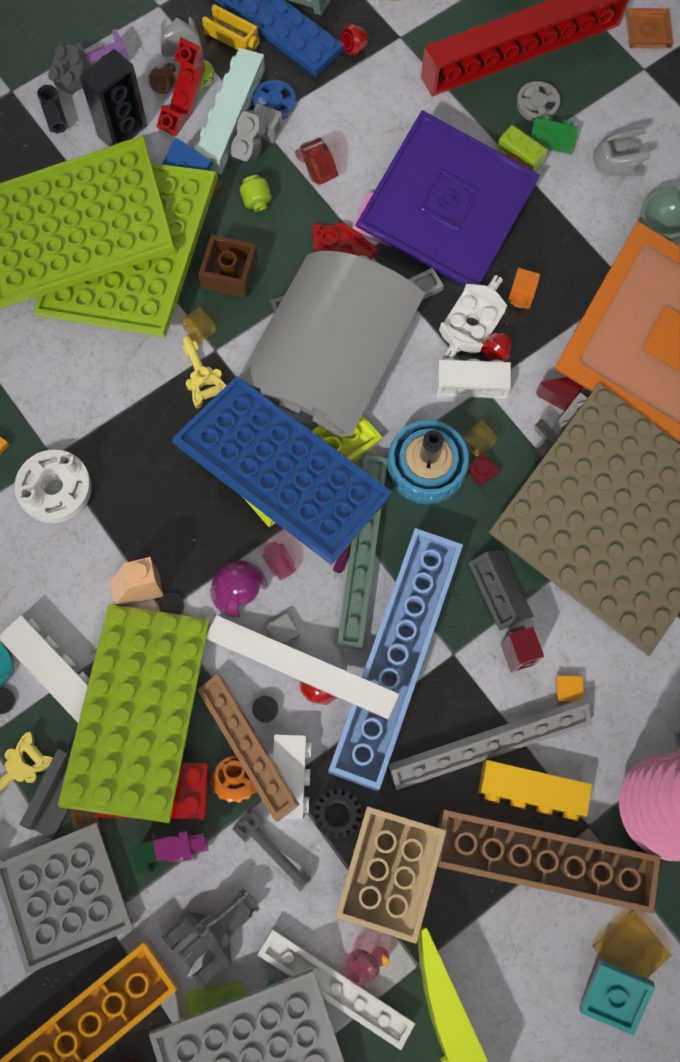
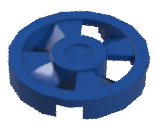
M281 80L265 81L257 86L253 93V106L255 109L258 103L279 111L284 105L287 108L281 111L283 120L288 117L289 112L295 110L296 95L294 89ZM284 88L290 93V96L283 98L281 94Z

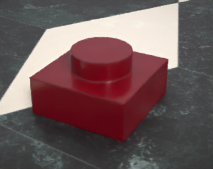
M484 452L469 464L467 473L479 487H482L498 475L500 470Z

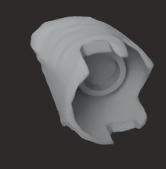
M189 17V25L179 18H176L168 27L166 20L162 21L161 54L164 57L176 54L180 38H184L202 47L193 18Z

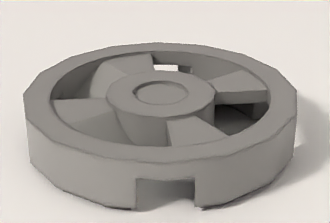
M533 81L525 84L520 89L517 96V109L524 118L532 121V118L539 119L540 115L553 118L557 114L560 105V95L550 84L542 81ZM539 87L544 88L545 94L539 92ZM547 102L556 103L552 110L546 108Z

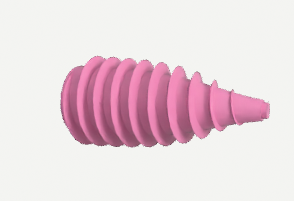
M680 753L652 756L636 764L625 777L619 794L620 816L629 836L648 854L659 856L660 859L667 861H680Z

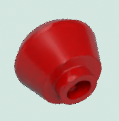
M353 24L345 26L341 33L343 50L348 55L355 56L365 49L368 43V35L362 27Z
M494 333L481 342L483 344L481 350L491 361L502 360L507 362L512 348L511 340L504 333Z

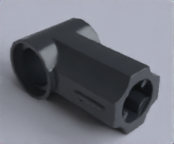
M43 85L38 89L37 96L49 131L56 134L63 133L68 128V124L58 92L52 85Z

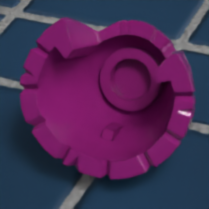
M243 560L232 561L219 569L215 574L210 588L211 600L216 609H219L221 613L227 614L230 617L240 618L238 606L252 602L259 594L260 588L267 589V580L263 571L255 564Z

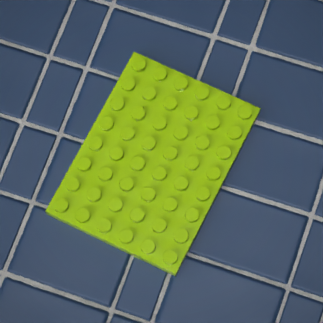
M143 135L0 183V310L176 251L150 154Z
M152 163L176 251L40 296L37 299L33 313L37 317L166 338L218 179L217 173L215 171Z

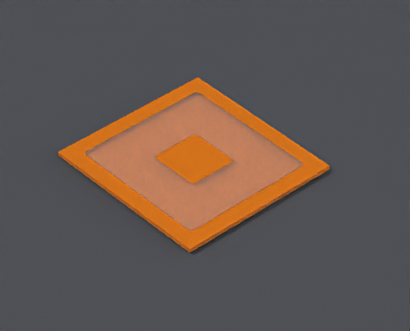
M637 221L554 369L591 392L599 383L678 444H680V247Z

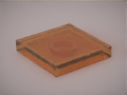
M627 8L625 16L629 48L672 47L673 36L669 8Z

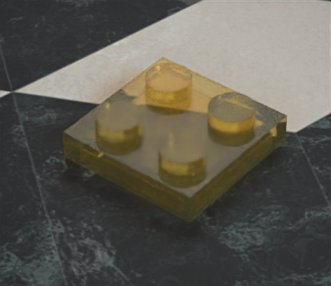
M630 910L592 945L604 961L647 979L672 956L634 910Z

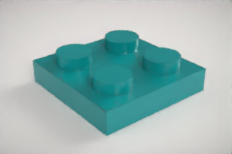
M600 959L580 1004V1013L634 1036L654 992V981Z

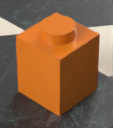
M518 268L507 303L513 304L517 308L530 309L541 274Z

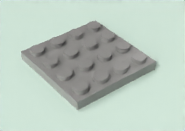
M94 823L0 863V892L26 974L134 928L99 823Z

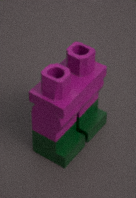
M188 831L180 832L179 837H167L132 845L136 874L153 872L154 863L162 861L180 862L182 860L188 862L196 860L195 854L209 851L206 834L191 836V832Z

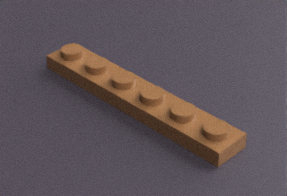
M219 674L215 675L197 690L274 821H280L300 806L223 677Z

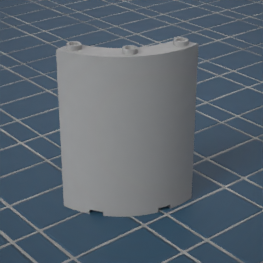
M336 251L310 253L306 256L239 377L270 401L279 402L280 408L296 414L303 411L312 415L313 422L324 427L338 438L351 436L418 309L425 292L419 288L415 281L408 280L397 272L371 261L367 256H356Z

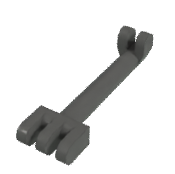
M251 809L248 815L255 821L250 824L243 817L240 822L247 829L243 832L237 825L232 829L245 843L252 837L294 881L293 885L301 892L312 879L305 872L301 873L262 833L260 828L264 822Z

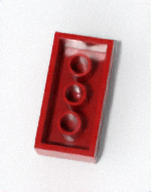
M182 763L171 820L207 821L210 766L208 764ZM95 812V817L137 819Z

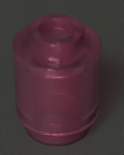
M274 542L264 548L265 553L262 557L273 576H277L279 581L296 572L295 562L283 543L277 544V542Z

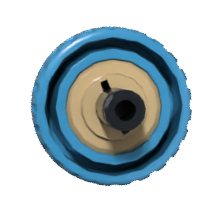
M435 420L413 422L402 428L390 445L387 456L388 476L393 487L406 499L419 504H437L449 499L463 484L469 467V451L465 440L451 426Z

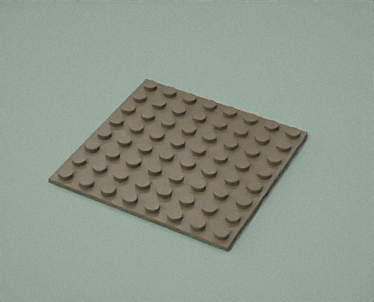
M599 383L488 533L647 656L652 654L680 612V444Z

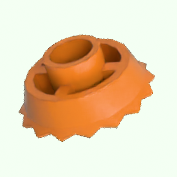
M237 756L223 759L211 773L212 780L210 784L213 786V793L218 794L219 799H225L228 803L233 801L240 803L243 799L249 800L252 794L257 793Z

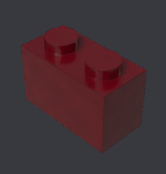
M523 625L513 628L500 644L511 673L535 666L545 657L534 627L525 629Z

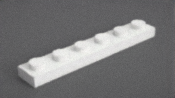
M274 929L271 931L258 956L290 977L314 969L323 999L401 1050L415 1022Z

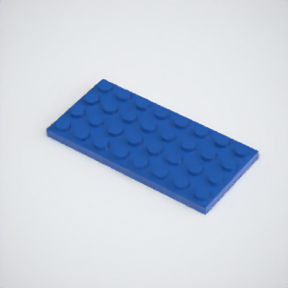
M236 376L172 439V443L330 565L343 553L392 494L389 489L239 376Z

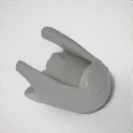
M643 127L631 128L602 139L593 152L595 166L601 172L610 175L644 176L645 171L642 162L650 158V151L640 152L639 142L633 141L631 137L644 135L646 129Z

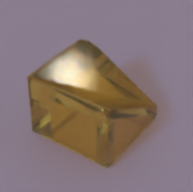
M200 307L181 321L183 329L197 344L216 331L214 322Z
M482 420L462 438L477 457L493 446L498 437Z

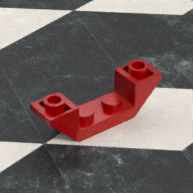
M184 38L179 40L174 59L181 66L170 105H162L156 125L157 128L174 136L178 135L193 113L205 71L202 47Z

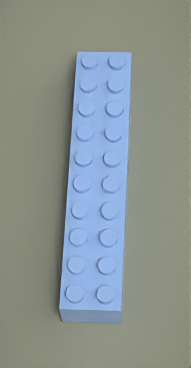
M415 528L362 675L363 679L396 692L401 697L390 720L352 704L328 771L329 774L379 791L463 544Z

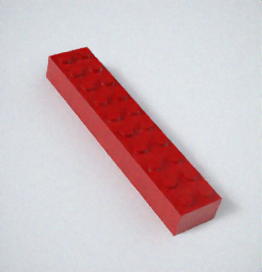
M547 0L522 11L511 13L498 20L471 28L463 33L452 35L447 39L433 42L424 48L421 79L433 97L620 26L629 0Z

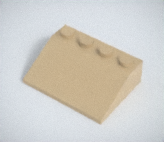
M367 807L335 917L417 944L446 831Z

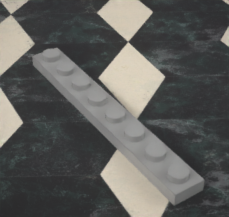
M585 698L390 763L389 768L395 789L399 790L592 724L589 703Z

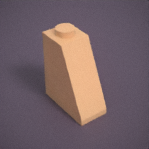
M151 557L124 563L109 583L113 605L117 606L160 598L164 595L160 574Z

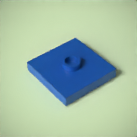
M175 137L162 165L210 171L214 161Z

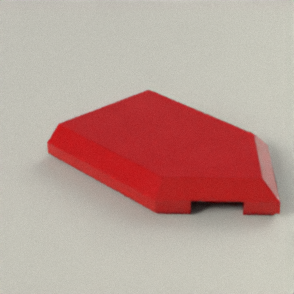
M345 223L324 226L322 224H312L314 252H344L356 256L364 255L372 260L379 250Z

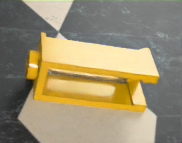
M215 4L212 6L213 21L205 16L203 17L204 35H210L237 50L242 48L252 51L258 47V27Z

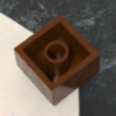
M211 234L198 274L201 289L246 299L258 260L256 244Z

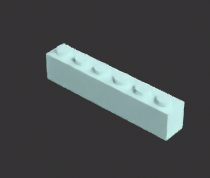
M239 48L236 56H233L231 59L230 71L224 75L223 87L216 94V104L209 111L207 125L202 127L199 144L196 143L194 149L214 161L210 171H215L218 174L223 173L231 153L233 139L238 134L237 122L239 116L243 111L249 110L253 100V93L265 71L264 54Z

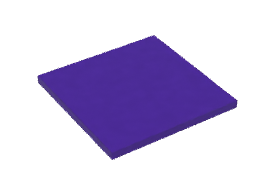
M421 110L359 217L356 227L422 264L433 268L435 271L464 287L466 284L480 285L537 183L540 174Z

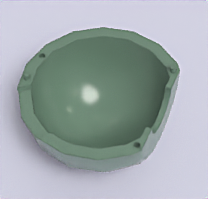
M675 186L660 188L651 193L643 202L640 211L642 224L669 241L680 240V190Z

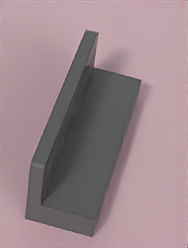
M503 550L485 552L469 562V566L499 631L534 617Z
M57 749L19 824L20 826L28 830H35L50 838L56 837L69 811L68 808L59 807L58 801L70 754Z

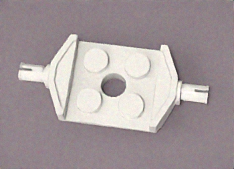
M495 275L488 286L466 284L464 292L444 323L442 322L439 331L442 337L450 344L448 350L443 355L445 359L448 357L454 358L457 351L460 352V350L468 353H478L481 351L483 346L481 342L492 334L507 308V304L496 292L503 281L501 277L498 278ZM468 318H475L478 324L471 326L466 320Z

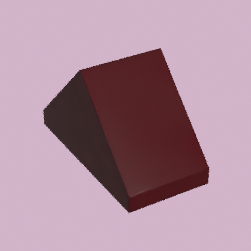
M566 376L540 382L536 394L541 399L566 411L574 401L582 385Z

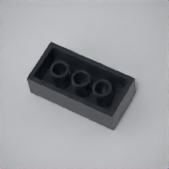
M116 49L102 56L99 61L90 68H87L79 76L97 136L110 147L133 139L148 126L134 65Z

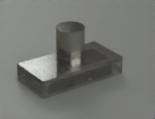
M543 419L535 424V431L544 442L533 451V454L540 461L559 437Z

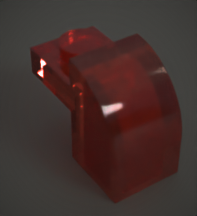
M320 137L303 143L299 149L295 150L297 159L306 164L310 179L314 183L321 185L339 176L332 154Z

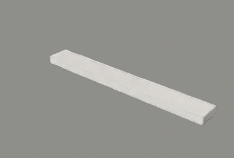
M217 615L206 635L208 641L387 720L391 719L401 697L396 692Z

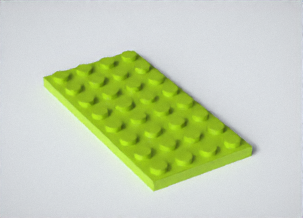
M108 604L58 801L59 807L170 823L206 643V635L209 628V619Z

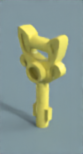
M187 336L182 339L184 343L182 348L185 355H189L195 371L191 373V379L186 381V386L188 390L192 391L195 408H200L204 400L216 396L226 385L221 380L222 373L219 369L212 370L211 367H203L197 352L199 348L196 341H192V338ZM205 385H215L213 387L200 391V389Z
M26 732L22 736L15 750L8 749L5 752V758L8 760L5 762L7 773L0 778V792L14 779L19 782L34 783L38 778L37 773L48 769L53 758L44 756L34 745L35 737L32 732ZM24 752L36 763L34 766L25 763Z

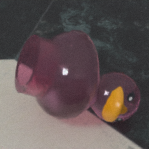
M378 946L370 954L366 950L355 948L348 956L347 966L345 967L346 977L355 985H361L363 982L376 979L380 972V967L389 966L390 954L388 950Z

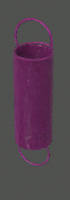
M348 547L337 558L333 568L335 573L343 572L350 552Z

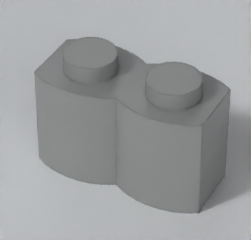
M253 110L241 113L237 122L238 134L233 139L231 146L232 157L246 162L256 160L261 150V137L267 128L266 115Z

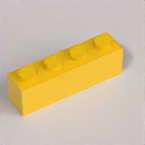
M486 760L483 762L477 794L484 795L483 800L499 803L500 799L510 801V806L526 809V805L536 807L537 813L552 815V811L563 813V819L578 821L579 817H587L592 784Z

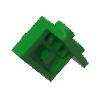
M540 115L539 119L535 118L533 121L530 137L549 151L572 155L579 126H574V122L569 120H561V123L553 122L552 117Z

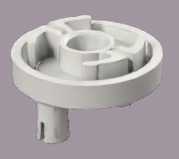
M46 450L33 455L21 466L15 479V495L20 506L29 516L45 523H60L75 517L86 506L91 495L92 483L88 470L79 458L63 450ZM58 480L63 482V487L57 494L49 495L46 493V487L51 481Z

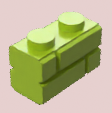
M514 125L501 136L497 147L498 152L507 157L511 155L536 173L543 166L548 152L547 148Z

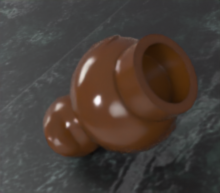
M165 63L153 68L149 72V84L156 93L167 94L173 89L176 82V66L173 63Z

